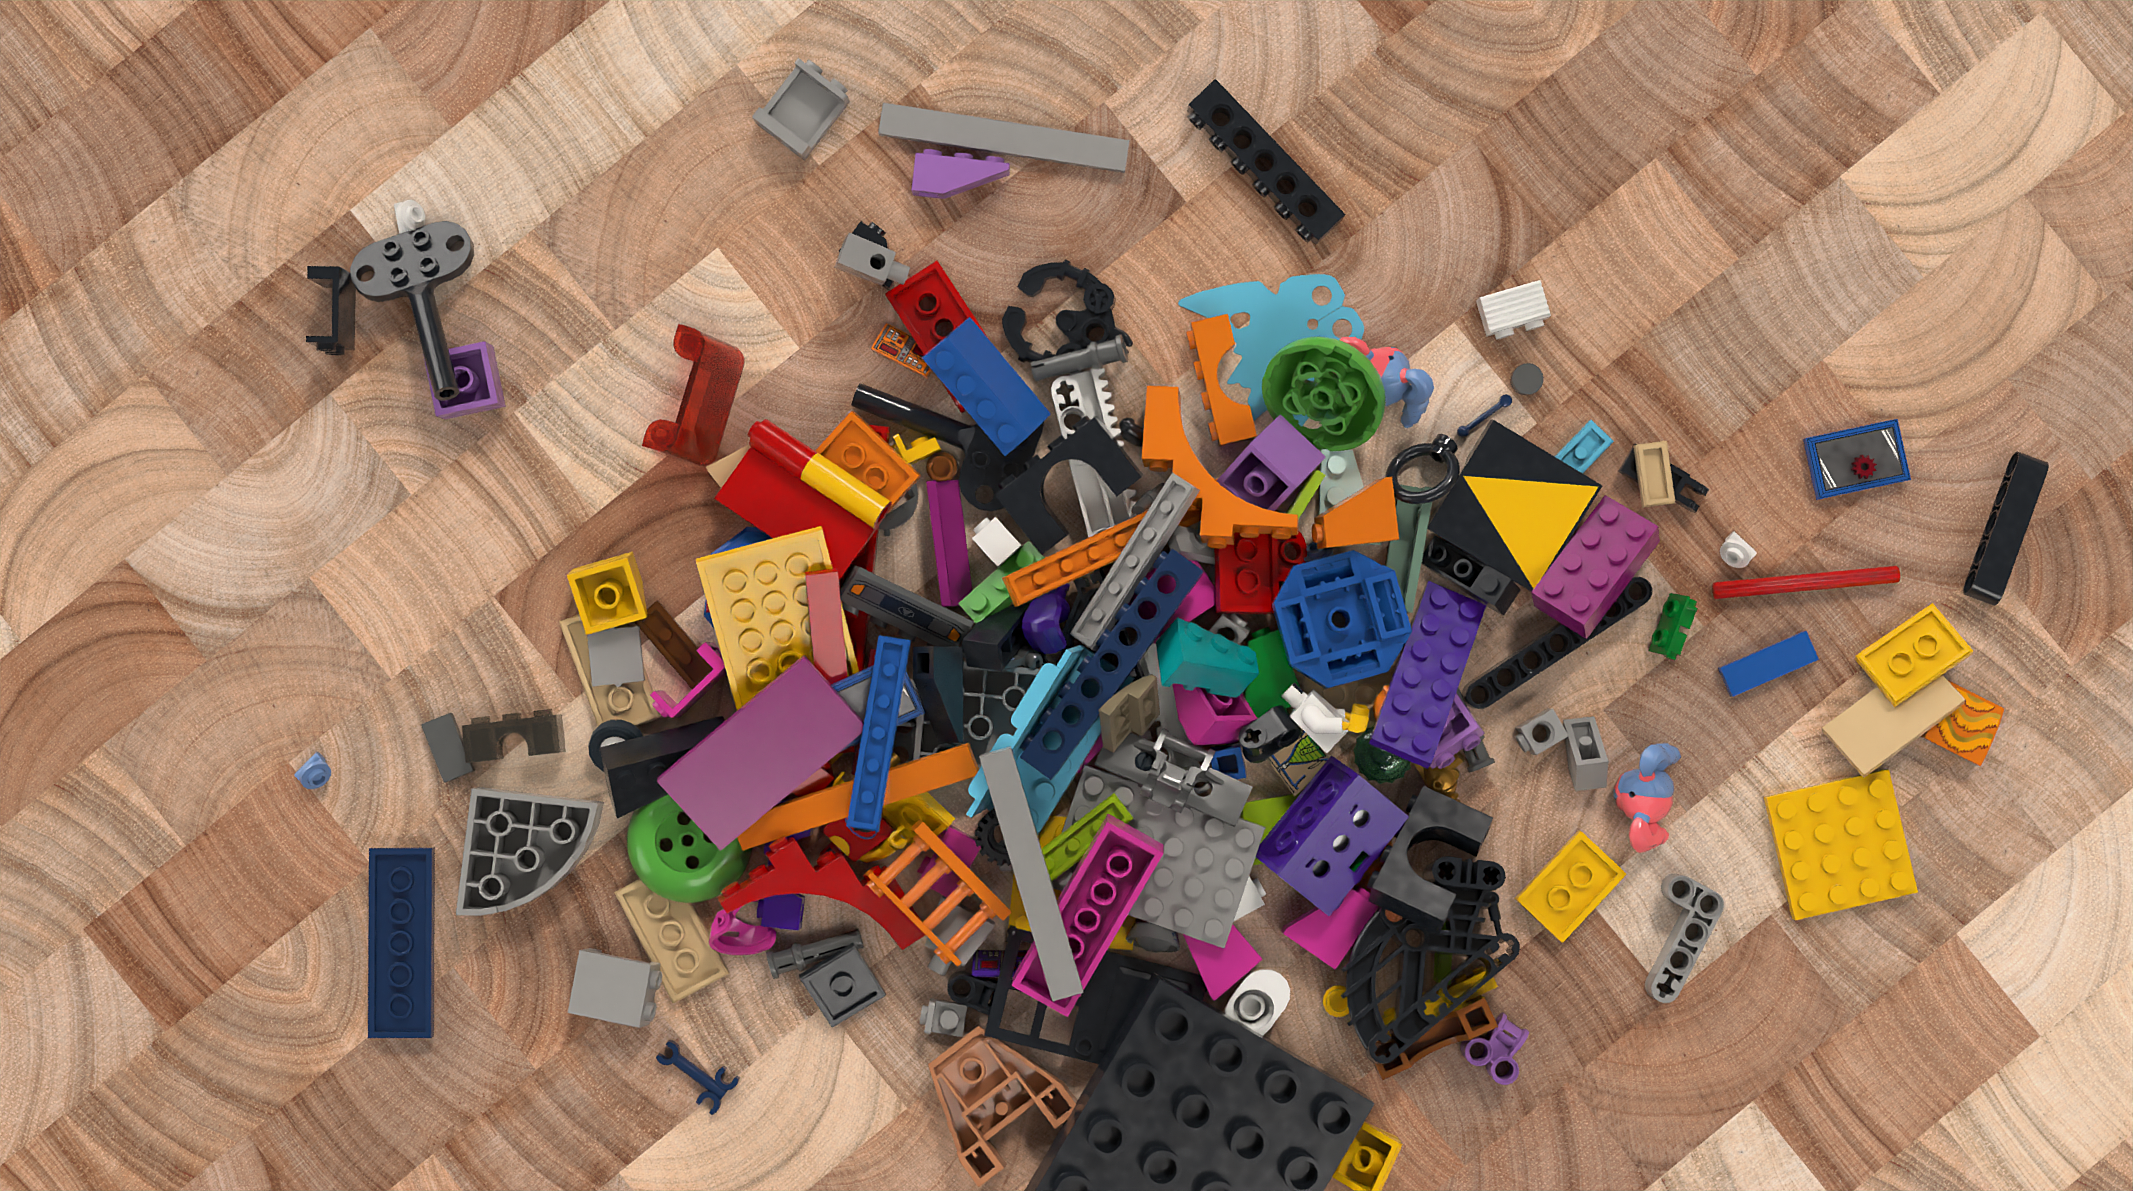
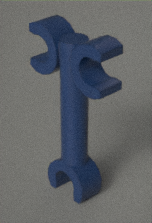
M669 1040L666 1045L672 1049L673 1056L667 1058L659 1053L656 1057L657 1061L662 1065H675L707 1089L699 1095L696 1103L700 1105L705 1098H711L714 1101V1106L709 1113L713 1115L720 1108L722 1097L728 1090L735 1088L740 1077L736 1076L730 1083L724 1082L722 1074L727 1067L722 1066L716 1072L714 1080L682 1056L679 1045L675 1041Z

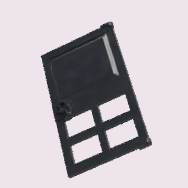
M1010 925L1007 929L1005 941L1007 944L984 1036L1099 1064L1153 972L1203 1000L1204 994L1207 993V988L1202 976L1199 974L1106 951L1084 988V993L1081 994V997L1078 998L1075 1006H1078L1069 1045L1039 1038L1047 1005L1040 1001L1037 1002L1029 1035L1002 1029L999 1027L1009 989L1020 991L1012 986V975L1021 941L1033 943L1034 941L1032 932Z

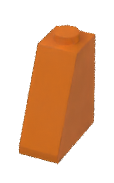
M1392 477L1373 481L1314 518L1315 524H1312L1311 533L1313 541L1317 543V548L1325 549L1399 540Z

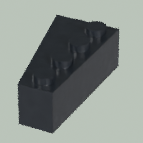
M719 716L599 747L608 793L617 819L668 795L657 782V778L725 721L724 717Z

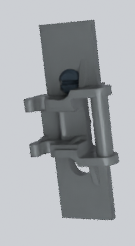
M1165 728L1161 730L1156 743L1130 732L1114 753L1102 747L1095 762L1096 766L1137 783L1138 787H1141V796L1179 813L1183 811L1184 807L1188 809L1193 808L1235 827L1253 788L1248 784L1210 768L1209 766L1216 751L1212 749L1206 751L1168 734L1169 730ZM1164 745L1203 764L1201 768L1191 766L1189 771L1166 761L1167 755L1161 752L1162 746ZM1198 782H1206L1210 785L1212 792L1205 797L1199 796L1194 791V785Z

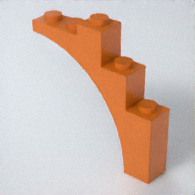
M1147 386L1142 446L1144 467H1149V470L1154 472H1166L1168 468H1173V473L1200 490L1188 510H1195L1197 506H1202L1200 526L1202 543H1207V546L1210 548H1225L1226 544L1234 545L1235 532L1240 533L1242 537L1248 538L1258 537L1259 534H1272V537L1276 539H1289L1291 535H1298V515L1267 510L1244 501L1221 486L1201 465L1184 433L1179 387Z

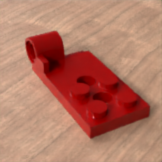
M938 260L908 278L904 285L899 284L885 293L890 304L924 355L945 338L936 333L937 326L942 322H950L954 330L970 317L985 334ZM928 296L934 297L937 300V304L933 310L923 311L920 309V302L923 298ZM945 387L961 414L964 413L966 410Z

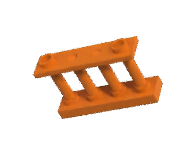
M919 819L911 827V830L916 834L912 838L914 842L878 877L869 869L865 873L871 879L867 885L879 898L885 893L937 946L933 952L946 965L952 961L958 967L962 962L954 953L989 918L993 919L997 915L1004 921L1012 911ZM930 848L938 856L934 861L936 864L899 899L887 886L923 850L926 852ZM953 871L960 878L956 883L958 887L922 922L909 908L944 873L948 875ZM975 893L983 901L979 905L980 909L944 944L932 930L967 895L970 897Z

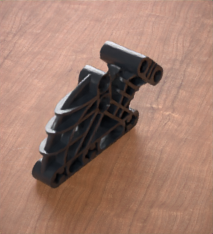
M1446 856L1426 866L1423 871L1424 880L1456 894L1453 906L1445 921L1446 930H1441L1439 934L1401 916L1397 922H1392L1385 915L1386 909L1380 906L1363 927L1352 949L1349 963L1341 969L1343 973L1347 970L1346 991L1340 996L1343 999L1347 996V1005L1351 1017L1347 1025L1351 1026L1353 1024L1356 1034L1365 1048V1054L1371 1062L1384 1064L1394 1060L1519 955L1520 944L1517 938L1512 934L1502 933L1499 921L1501 920L1498 907L1499 895L1496 892H1492L1500 888L1506 879L1505 871L1500 864L1484 860L1472 862V859L1462 861V858ZM1440 869H1443L1445 872L1442 879L1438 876ZM1485 874L1489 877L1487 884L1483 881ZM1480 909H1488L1490 921L1494 923L1496 936L1472 933L1475 924H1482L1486 920V918L1477 917ZM1409 930H1415L1421 936V942L1418 947L1410 946L1407 943L1406 934ZM1390 938H1392L1399 947L1379 963L1385 946ZM1506 942L1509 945L1506 949L1508 954L1504 953L1492 959L1489 955L1500 948L1499 943ZM1426 952L1467 957L1422 995ZM1400 953L1397 981L1376 997V972ZM1475 959L1481 960L1486 966L1485 975L1458 998L1452 997L1447 991L1448 982ZM1397 989L1394 1019L1385 1025L1377 1004ZM1440 997L1445 1001L1434 1008L1435 1016L1433 1014L1425 1015L1424 1010L1427 1008L1425 1002L1428 1004L1433 1003ZM1392 1038L1400 1044L1398 1047L1396 1043H1391L1385 1049L1386 1057L1384 1055L1376 1056L1374 1053L1377 1050L1376 1042L1382 1044Z

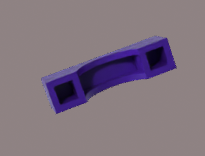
M782 799L778 804L783 803V802H786V801H789V800ZM813 828L787 836L786 838L788 839L793 836L797 841L812 835ZM774 841L765 843V845H764V855H766V854H765L766 852H768L769 850H771V849L769 848V845H770L771 843H773ZM796 893L774 895L760 899L757 907V918H762L761 926L799 931L802 928L805 896Z

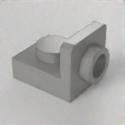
M931 998L929 1006H922L920 1024L925 1025L924 1033L931 1034V1032L962 1037L968 1006L957 1002Z

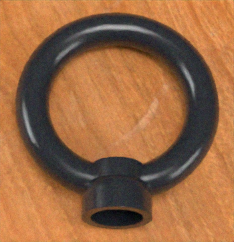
M1438 434L1432 443L1413 445L1397 454L1390 462L1385 477H1392L1394 497L1409 504H1425L1446 495L1456 484L1460 473L1459 461L1455 455L1458 446L1455 441L1445 434ZM1430 455L1435 461L1446 463L1447 473L1444 479L1429 490L1420 492L1408 491L1401 487L1398 482L1399 471L1407 462L1414 458Z

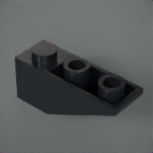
M1436 535L1423 553L1422 565L1503 616L1521 591L1511 578Z
M913 647V681L938 742L963 743V647Z

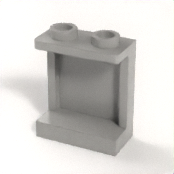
M798 58L794 63L796 67L767 105L763 109L759 107L752 118L758 126L805 161L850 101L845 94L848 91L847 88L834 78L829 82L821 75L823 70L809 59L804 63Z
M592 948L579 950L568 1013L637 1028L648 1026L656 1014L657 1005L654 1002L655 992L660 988L662 982L661 964L604 954L602 950Z

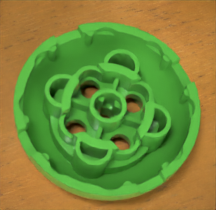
M1306 337L1287 344L1271 359L1262 379L1263 399L1271 417L1275 420L1281 414L1311 444L1320 450L1345 451L1364 444L1374 435L1384 416L1386 403L1385 389L1377 369L1358 349L1334 338ZM1293 414H1302L1303 416L1307 414L1310 419L1320 421L1319 424H1322V426L1317 429L1300 426L1298 424L1299 421L1294 419Z
M669 794L634 810L627 830L629 860L639 879L659 896L682 903L707 901L721 895V891L729 884L738 881L746 870L753 847L742 851L738 838H736L720 851L714 843L705 841L704 832L692 819L687 825H681L678 822V814L683 812V809ZM686 834H690L694 839L691 846L684 845L683 837ZM663 838H669L673 842V847L668 852L660 848V841ZM691 855L699 859V866L696 869H690L686 865V859Z

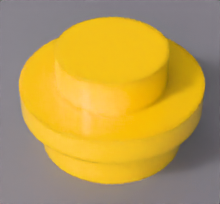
M1332 986L1323 995L1324 1009L1331 1016L1344 1017L1349 1014L1347 996L1344 999L1340 996L1346 991L1344 986Z

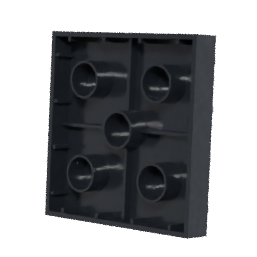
M1153 972L1080 1095L1069 1118L1063 1124L1024 1191H1324L1375 1103L1366 1094Z

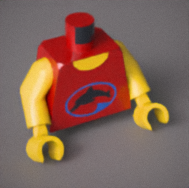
M845 772L839 774L833 786L845 783L842 779ZM848 817L824 824L823 833L831 842L821 851L820 855L822 856L829 851L833 853L840 851L843 856L846 854L853 862L859 859L862 862L868 863L889 857L898 849H902L912 842L913 837L908 840L903 839L900 832L905 826L902 825L895 829L883 817L881 818L879 832L847 827Z

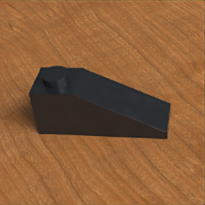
M1032 600L1017 607L1012 604L975 624L962 641L967 667L1002 672L1026 641L1022 631V621Z

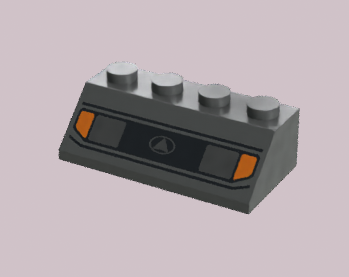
M853 564L840 588V600L843 602L842 607L844 610L858 615L860 610L870 614V622L884 629L887 628L888 624L899 628L897 635L912 642L918 637L928 642L926 647H958L974 623L953 611Z

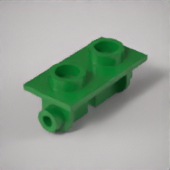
M1675 593L1669 594L1667 601L1663 605V613L1657 629L1652 635L1649 652L1661 654L1671 660H1676L1677 655L1681 656L1687 635L1679 632V628L1681 626L1690 629L1698 610L1695 607L1697 601L1690 599L1691 597Z

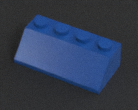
M970 317L921 357L1004 456L1024 441L1051 415Z

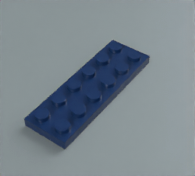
M435 847L369 848L368 1038L434 1037Z

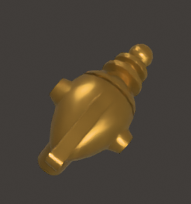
M1459 751L1453 755L1455 760L1449 766L1439 769L1438 766L1433 769L1431 767L1427 769L1415 764L1427 788L1461 803L1460 799H1457L1459 794L1455 792L1458 786L1457 779L1460 775V771L1456 767L1462 764L1465 758Z

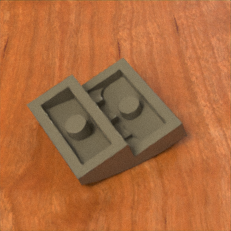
M1151 674L1132 682L1114 694L1099 709L1102 742L1105 749L1114 753L1131 731L1143 736L1158 718L1160 708L1156 676Z

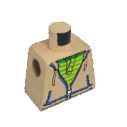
M1302 728V734L1296 742L1288 747H1284L1266 759L1293 796H1296L1313 779L1329 759L1325 751Z

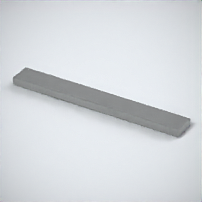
M883 103L878 131L879 136L1125 173L1130 140L889 103Z
M1009 746L981 754L979 756L1052 1001L1084 993L1012 748Z

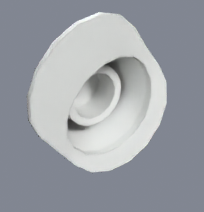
M1261 969L1252 972L1243 980L1229 999L1225 1008V1014L1263 1036L1272 1027L1290 1000V987L1287 980L1280 973L1273 970Z

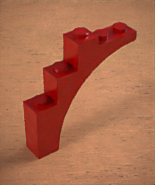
M783 836L769 845L771 850L765 854L772 863L771 865L766 867L765 864L756 867L749 872L750 878L741 884L737 881L729 884L721 891L722 896L717 898L728 914L749 902L774 895L802 893L826 896L848 903L869 915L889 933L901 950H904L925 936L885 893L879 898L869 888L867 883L871 879L865 873L863 874L864 879L859 882L840 851L836 853L829 851L816 860L817 865L812 867L793 836L788 839ZM877 865L870 870L878 877L887 867L883 866L880 868ZM896 879L887 886L899 899L905 895ZM911 906L909 909L919 918L913 906Z

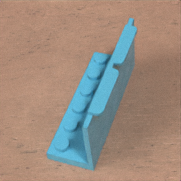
M1082 644L1066 649L1057 666L1052 663H1046L1041 667L1011 717L1012 725L1017 728L1013 736L1008 733L1000 735L990 751L1011 746L1037 835L1040 834L1101 734L1099 716L1053 780H1050L1020 758L1024 752L1020 749L1023 741L1030 733L1036 735L1043 725L1039 723L1040 718L1049 707L1055 709L1062 699L1058 697V694L1068 681L1074 683L1081 673L1077 671V668L1087 655L1090 657L1095 655L1093 651ZM1104 658L1101 659V667L1104 671L1112 672L1117 669ZM1129 675L1117 692L1131 684L1135 678ZM1094 679L1086 680L1082 685V693L1087 698L1097 696L1100 691V686ZM1075 705L1067 706L1063 711L1064 720L1069 724H1075L1079 721L1081 716L1079 708ZM1055 731L1048 732L1044 737L1045 746L1050 750H1056L1060 747L1062 739L1059 733ZM981 766L968 788L969 794L975 798L966 813L971 818L986 809L991 811L994 808Z

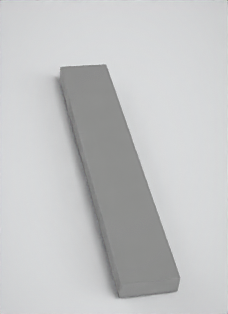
M1171 473L1070 633L1072 636L1091 650L1098 651L1100 647L1096 645L1097 640L1106 629L1112 630L1117 622L1115 619L1116 614L1133 597L1135 588L1147 575L1200 490L1175 473Z

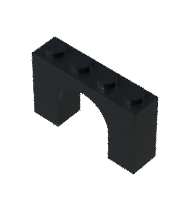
M1087 415L1072 426L1075 432L1067 439L1063 435L1059 436L1047 446L1050 450L1048 454L1043 458L1035 455L1023 465L1026 470L1017 478L1011 474L998 485L1001 491L995 496L1041 555L1070 534L1050 509L1044 496L1045 478L1055 464L1071 459L1089 464L1097 471L1116 497L1143 476V473L1098 416L1093 417L1091 420Z
M1423 786L1419 796L1412 795L1406 808L1409 818L1404 823L1401 831L1393 836L1397 838L1393 847L1390 845L1386 846L1380 862L1384 865L1380 872L1374 870L1367 888L1371 889L1369 902L1439 934L1453 906L1456 894L1419 877L1411 868L1407 853L1418 843L1436 840L1445 842L1477 857L1490 830L1493 817Z

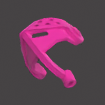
M740 908L728 914L725 910L717 912L711 925L708 941L709 946L713 950L728 955H751L768 950L775 943V929L742 922L735 917ZM727 931L739 932L738 937L723 936Z

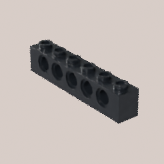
M1216 79L1188 104L1187 112L1189 115L1187 117L1198 130L1204 128L1211 136L1209 138L1211 144L1219 152L1222 153L1225 150L1232 158L1230 161L1232 166L1241 175L1247 173L1252 178L1254 189L1262 197L1265 198L1268 195L1274 201L1276 212L1284 220L1290 218L1296 224L1297 228L1295 231L1305 242L1308 243L1311 240L1315 245L1318 244L1343 220L1346 214ZM1216 113H1223L1228 117L1229 123L1225 126H1217L1212 121V116ZM1244 135L1250 140V146L1240 149L1234 144L1233 139L1236 136ZM1259 158H1267L1271 162L1272 168L1269 171H1260L1257 169L1255 161ZM1281 180L1289 181L1293 185V192L1290 194L1281 193L1277 189V183ZM1301 203H1310L1315 209V214L1305 217L1299 212L1298 206Z

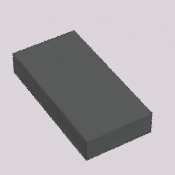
M448 713L421 724L444 783L475 771L453 713Z

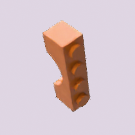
M1228 314L1191 322V331H1187L1186 335L1190 350L1196 349L1199 360L1193 362L1197 380L1203 379L1206 391L1201 392L1203 407L1205 411L1211 410L1213 422L1208 423L1211 440H1218L1219 447L1256 438L1257 434L1250 406L1232 401L1224 394L1218 383V364L1222 357L1235 346Z

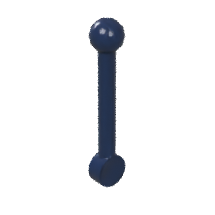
M1507 394L1502 395L1497 404L1468 425L1460 426L1457 429L1458 436L1461 438L1467 437L1471 429L1502 407L1510 406L1512 403L1511 396Z

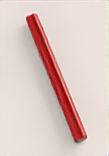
M1898 566L1714 582L1712 584V594L1715 599L1898 583L1900 581V570Z

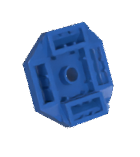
M1355 550L1291 567L1272 603L1289 666L1325 689L1387 673L1412 633L1395 570L1381 565ZM1334 612L1341 613L1344 616L1345 626L1343 628H1337L1333 625L1331 617Z

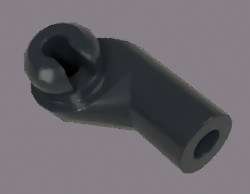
M1127 417L1122 419L1119 423L1122 438L1137 447H1142L1144 429L1135 424L1133 418Z

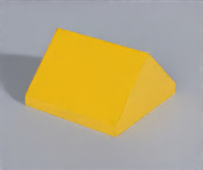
M1364 1121L1332 1177L1354 1191H1382L1403 1144L1397 1136Z

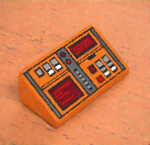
M886 323L873 343L871 350L928 379L932 370L921 358L924 354L913 337Z

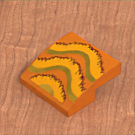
M1949 681L1964 697L1965 704L1929 729L1921 737L1981 766L1994 740L2005 708Z

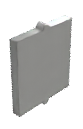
M639 626L613 627L587 635L592 686L615 684L617 687H620L622 683L645 681Z

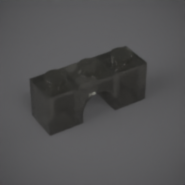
M552 709L533 711L534 717L523 719L521 718V713L503 714L502 721L490 722V716L471 718L470 725H462L466 763L504 759L503 743L506 737L512 733H517L526 740L529 756L566 752L562 714L553 715Z

